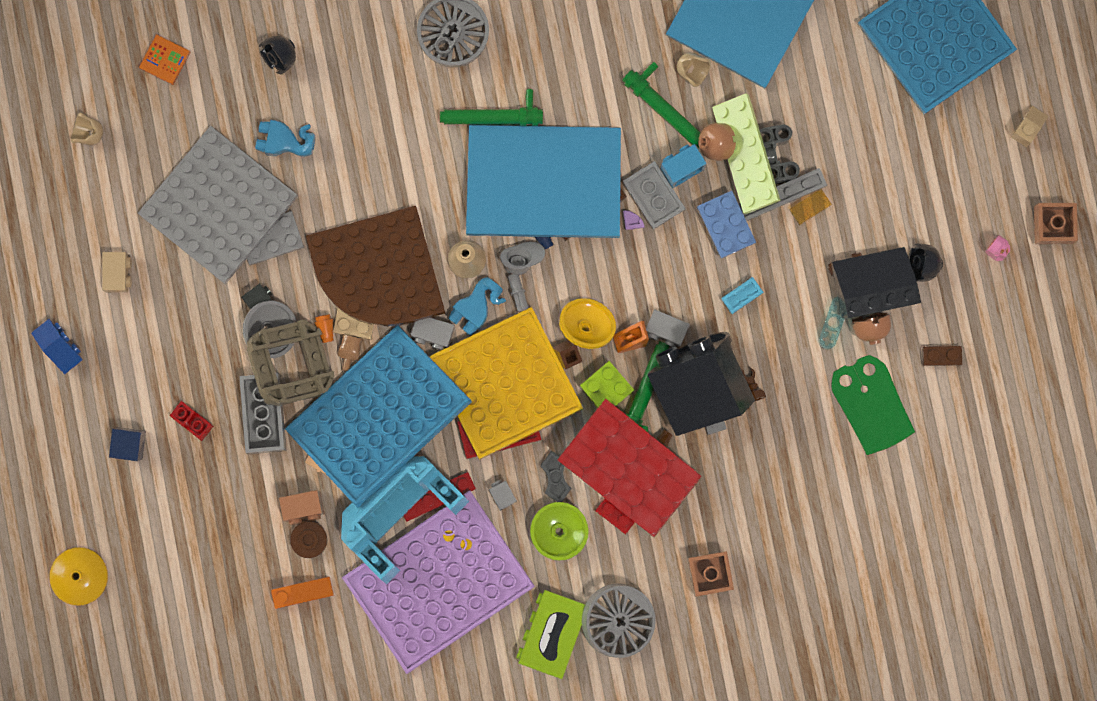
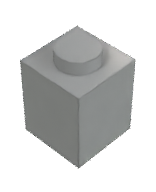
M500 479L491 484L492 488L489 491L500 511L517 502L506 481L502 482Z

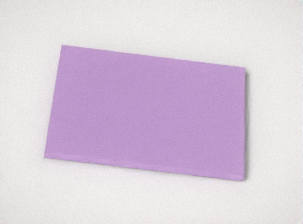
M471 491L463 495L469 502L456 515L446 506L382 550L401 570L388 584L380 580L365 563H362L342 577L406 674L535 587ZM451 530L452 533H451V534H447V533H445V531ZM443 534L446 536L454 534L455 537L453 541L447 542L444 540ZM466 539L472 542V547L469 550H465L467 548ZM462 540L465 541V547L463 549L460 545Z

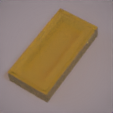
M820 189L790 208L789 211L800 226L832 204L823 190Z

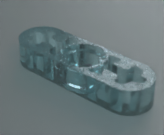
M838 296L830 304L818 340L820 347L825 350L832 349L836 345L845 319L838 314H831V311L836 312L837 305H835V302H838ZM830 318L838 319L839 326L837 328L829 326L828 321ZM825 329L831 332H836V335L833 333L831 334L830 340L833 341V343H829L828 346H826L825 341L822 340L823 338H826L829 333L825 332Z

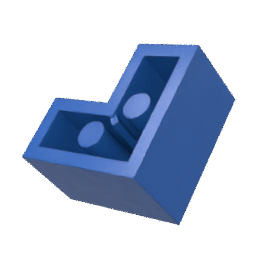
M48 319L31 333L42 351L64 374L83 360L79 355L81 350L75 343L70 344L68 342L70 339L58 322L54 324Z

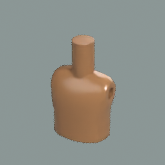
M343 335L338 350V356L344 359L341 370L348 371L351 361L359 359L361 338Z

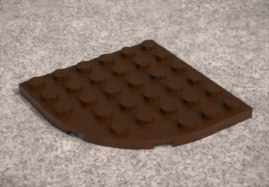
M416 205L306 235L314 270L324 293L338 309L351 318L370 325L400 326L445 314Z

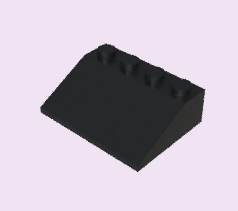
M905 247L831 262L842 318H853L921 303L918 284Z

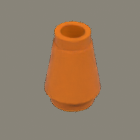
M330 314L315 317V326L317 329L320 328L322 335H320L322 343L334 341L333 318H331Z

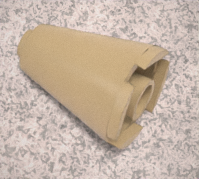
M461 241L455 244L449 252L448 265L451 271L460 278H474L485 267V252L479 244L473 241Z

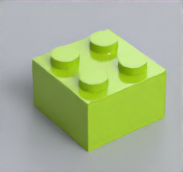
M610 361L580 385V389L597 408L605 398L614 406H618L634 392L632 386Z

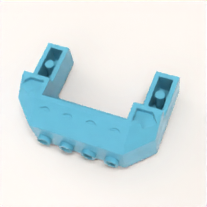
M424 456L412 457L360 507L357 508L351 503L342 512V541L386 584L401 570L375 544L429 490L455 515L469 502Z

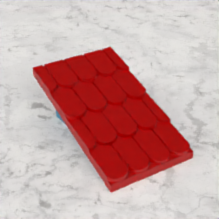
M606 398L557 459L654 538L702 478L700 474Z

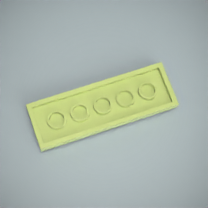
M743 94L712 107L716 122L728 124L735 134L732 137L733 142H736V147L728 162L743 213L748 214L779 202L780 197L749 95Z

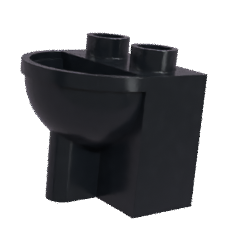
M719 332L704 336L679 349L672 347L656 355L658 364L647 375L676 436L741 416L755 402L733 353L732 338L729 332Z

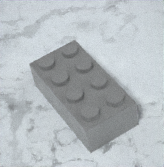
M276 373L278 383L281 384V376L279 373ZM254 375L239 376L246 454L287 451L283 405L274 406L264 402L259 393Z

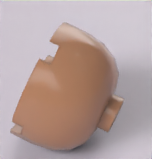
M713 123L701 131L698 142L699 149L709 160H727L734 153L736 142H733L732 136H735L731 126L726 123Z
M879 312L872 313L864 318L862 315L852 319L855 335L862 341H869L870 345L881 343L880 339L885 338L890 333V314Z

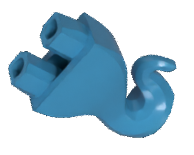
M275 120L260 122L259 133L268 134L267 141L257 139L255 149L265 153L267 156H278L282 153L290 152L297 156L306 157L313 154L316 135L306 132L311 128L310 124L301 127L299 137L305 140V144L301 145L286 124Z
M488 277L481 279L476 284L473 293L469 297L457 301L449 316V320L456 325L462 317L465 318L468 322L462 330L470 336L477 329L480 330L487 320L486 290L492 291L490 301L493 304L499 305L506 302L505 298L498 299L503 289Z

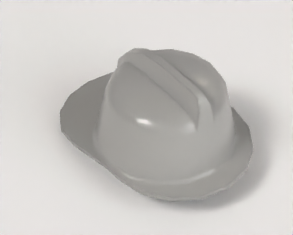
M524 242L504 249L500 259L503 265L506 266L507 273L522 275L531 266L540 263L544 259L545 249L537 242Z

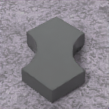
M550 451L540 466L548 477V487L545 494L556 502H562L572 488L564 479L563 470L565 466L557 460L560 456Z

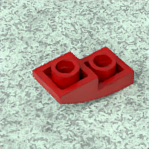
M182 401L170 414L171 418L201 441L214 427Z

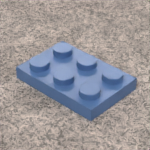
M732 191L697 206L721 259L756 243Z

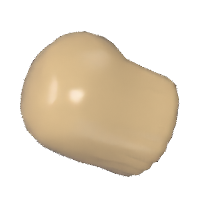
M694 53L683 54L677 63L679 75L693 87L702 84L711 68V61L708 58H703ZM693 64V71L691 73H687V71Z
M80 112L76 117L71 142L86 145L98 144L103 135L101 123ZM91 130H93L92 135L89 136V133H88V132H90Z

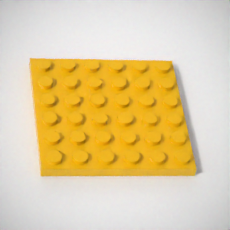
M532 307L429 356L472 401L458 415V418L479 460L583 410Z

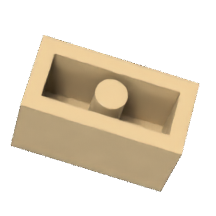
M103 252L102 290L105 293L128 292V287L132 285V279L129 276L132 259L129 257V254L126 252Z

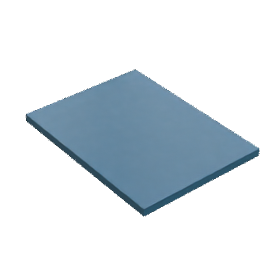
M684 0L666 36L765 89L814 0Z
M469 125L466 236L620 238L621 128Z
M396 326L342 375L327 392L323 393L290 423L285 430L358 508L472 401L399 326Z

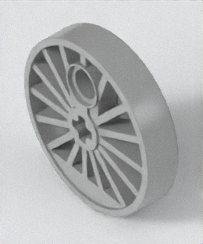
M434 0L426 6L419 17L417 25L418 41L425 54L435 63L445 67L465 66L476 60L485 49L489 37L488 20L482 8L473 0ZM444 4L448 21L437 9L438 5ZM448 5L454 7L453 19H451ZM434 10L443 23L428 15L429 12ZM459 10V11H461V14H460L458 20H456V19H457V11ZM465 15L469 16L464 21H462ZM426 19L439 27H430L422 25L424 20ZM473 19H476L477 21H479V22H476V23L467 25V24H468L470 21H472ZM481 26H485V33L467 31ZM454 28H456L457 33L453 32L450 37L449 29L453 30ZM421 32H437V34L422 38ZM467 36L482 37L484 40L480 44ZM437 39L428 49L425 47V42ZM464 41L479 48L478 51L474 54ZM445 43L449 45V48L446 51H441L439 49V46L441 44ZM459 43L471 57L463 60ZM456 46L460 61L451 62L453 49ZM434 49H436L438 54L436 57L431 54ZM441 57H448V61L441 60Z
M610 584L597 590L588 599L582 614L583 633L588 643L599 653L615 658L629 657L640 652L651 640L655 630V612L649 599L638 589L626 584ZM611 590L613 594L614 607L611 601L609 600L608 596L606 595V593ZM618 592L622 594L621 603H619ZM601 596L611 612L596 602ZM593 606H596L608 616L591 613ZM640 610H644L646 612V614L633 616ZM590 616L605 620L604 622L589 624ZM617 617H618L619 620L621 621L620 624H617V623H618V622L616 621V618H617ZM649 618L648 625L631 622ZM629 625L647 629L645 636L643 637ZM600 627L597 633L591 635L590 629ZM628 631L642 641L636 645ZM610 632L611 637L605 642L604 635ZM625 637L633 648L629 651H626ZM596 639H597L598 642L600 643L599 646H598V645L596 644V642H595ZM618 639L621 653H615ZM605 646H610L609 652L603 650Z

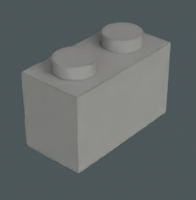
M654 309L646 331L648 337L658 341V339H662L670 347H680L690 324Z
M426 318L415 321L411 337L418 344L425 345V342L433 344L432 348L443 350L449 347L455 326L433 318Z

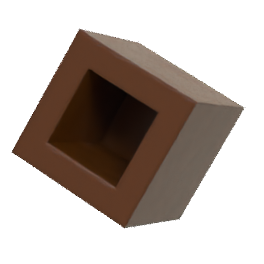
M569 340L552 347L565 370L583 362L577 345Z

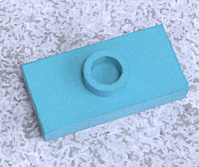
M752 277L722 297L721 300L730 313L734 314L764 292Z

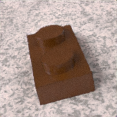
M962 346L922 347L923 366L962 365Z

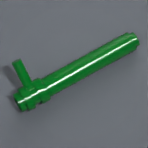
M652 62L641 75L637 71L630 70L622 79L625 83L624 85L628 89L631 88L635 96L642 98L692 145L695 144L699 148L698 142L701 132L658 94L646 80L658 68V65Z
M527 89L526 107H520L519 109L440 111V123H444V125L519 124L520 126H527V124H532V126H538V124H543V109L533 107V89Z
M661 341L656 344L628 414H626L647 432L648 427L642 425V418L654 391L647 374L658 364L656 355L670 347Z

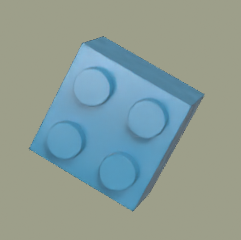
M687 144L679 150L680 152L677 155L673 156L671 154L663 159L660 170L672 188L704 171L707 163L695 144L692 146Z

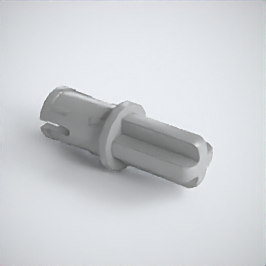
M512 274L507 277L512 290L511 296L514 297L517 311L522 312L528 309L524 294L526 291L522 287L520 275Z

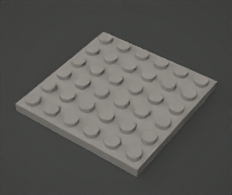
M210 126L138 214L226 285L270 229L274 227L298 198V195Z

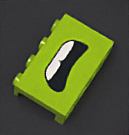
M544 590V593H539L536 601L539 604L537 612H532L529 622L533 623L531 629H526L523 640L526 641L524 649L519 648L516 658L519 659L518 664L563 679L582 625V614L585 604Z

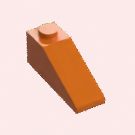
M330 577L271 590L275 609L334 596Z

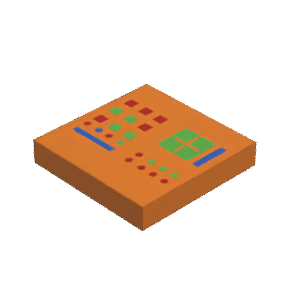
M156 34L139 69L174 85L191 52Z

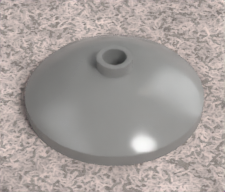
M263 301L253 306L247 313L243 323V337L247 344V341L255 333L262 330L264 326L269 329L297 321L293 312L283 303ZM294 343L268 349L270 357L277 358L286 354Z

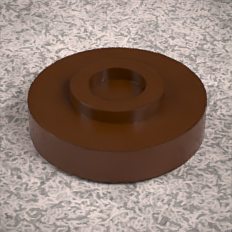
M315 522L300 523L294 528L290 537L292 549L303 558L319 556L326 549L328 542L326 531Z

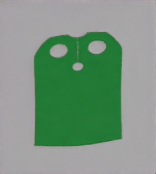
M868 355L857 359L853 366L845 365L833 373L832 392L855 431L866 455L892 447L915 433L888 368L878 358ZM868 363L875 366V373L871 376L866 375L863 371V367ZM849 375L852 379L851 385L848 387L842 386L840 384L841 376ZM862 385L868 387L866 393L861 391Z

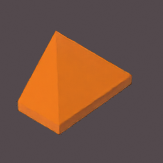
M640 321L613 336L618 353L644 348L649 340L644 321Z

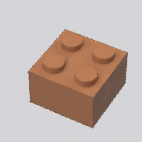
M1038 203L1035 205V244L1076 243L1078 241L1077 203Z
M318 490L279 498L283 521L291 525L302 523V519L308 518L310 521L321 519V515H325L321 492Z
M727 551L688 558L694 597L734 590Z

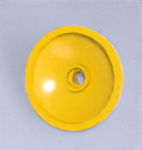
M581 298L569 302L564 306L559 317V325L564 336L573 344L586 349H597L607 345L612 340L616 331V322L611 311L602 303L592 299Z
M78 547L64 551L55 559L50 570V584L53 592L60 600L70 605L80 606L92 603L102 595L108 582V570L104 560L96 552L87 548ZM74 573L79 574L78 580L73 578Z

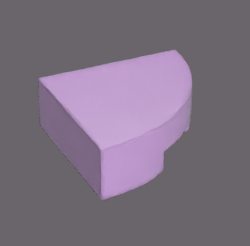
M623 211L625 230L645 228L642 219L637 214L631 211Z

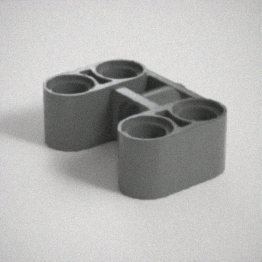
M777 125L760 129V134L769 136V141L763 142L771 170L777 175V178L774 179L775 184L786 183L797 178L800 172L799 165L795 162L780 163L776 155V146L787 144L790 141L792 129L788 125ZM786 131L788 137L782 139L779 137L778 132ZM786 168H793L795 175H787Z

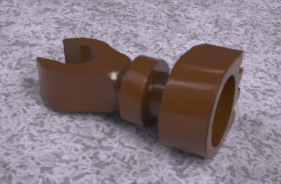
M750 368L752 376L749 378L745 376L743 370L742 373L755 401L766 398L763 390H757L758 384L755 383L754 369Z

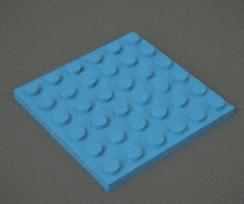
M889 0L858 22V25L923 114L935 108L1017 50L982 0Z

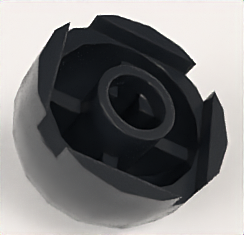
M271 36L259 44V47L262 46L260 54L263 60L271 69L275 67L279 70L276 72L277 74H284L294 65L296 52L295 45L291 40H287L282 36Z
M916 243V247L911 248L908 258L916 281L927 282L938 275L943 267V260L935 247Z

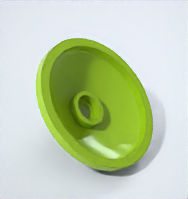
M564 502L551 503L541 508L534 516L530 529L532 542L538 552L549 559L559 561L576 556L584 548L589 532L587 521L582 512L575 506ZM557 528H561L563 530L562 535L559 536L556 534Z

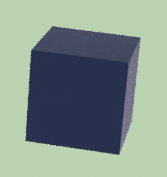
M121 427L113 428L109 458L131 461L142 460L146 431Z

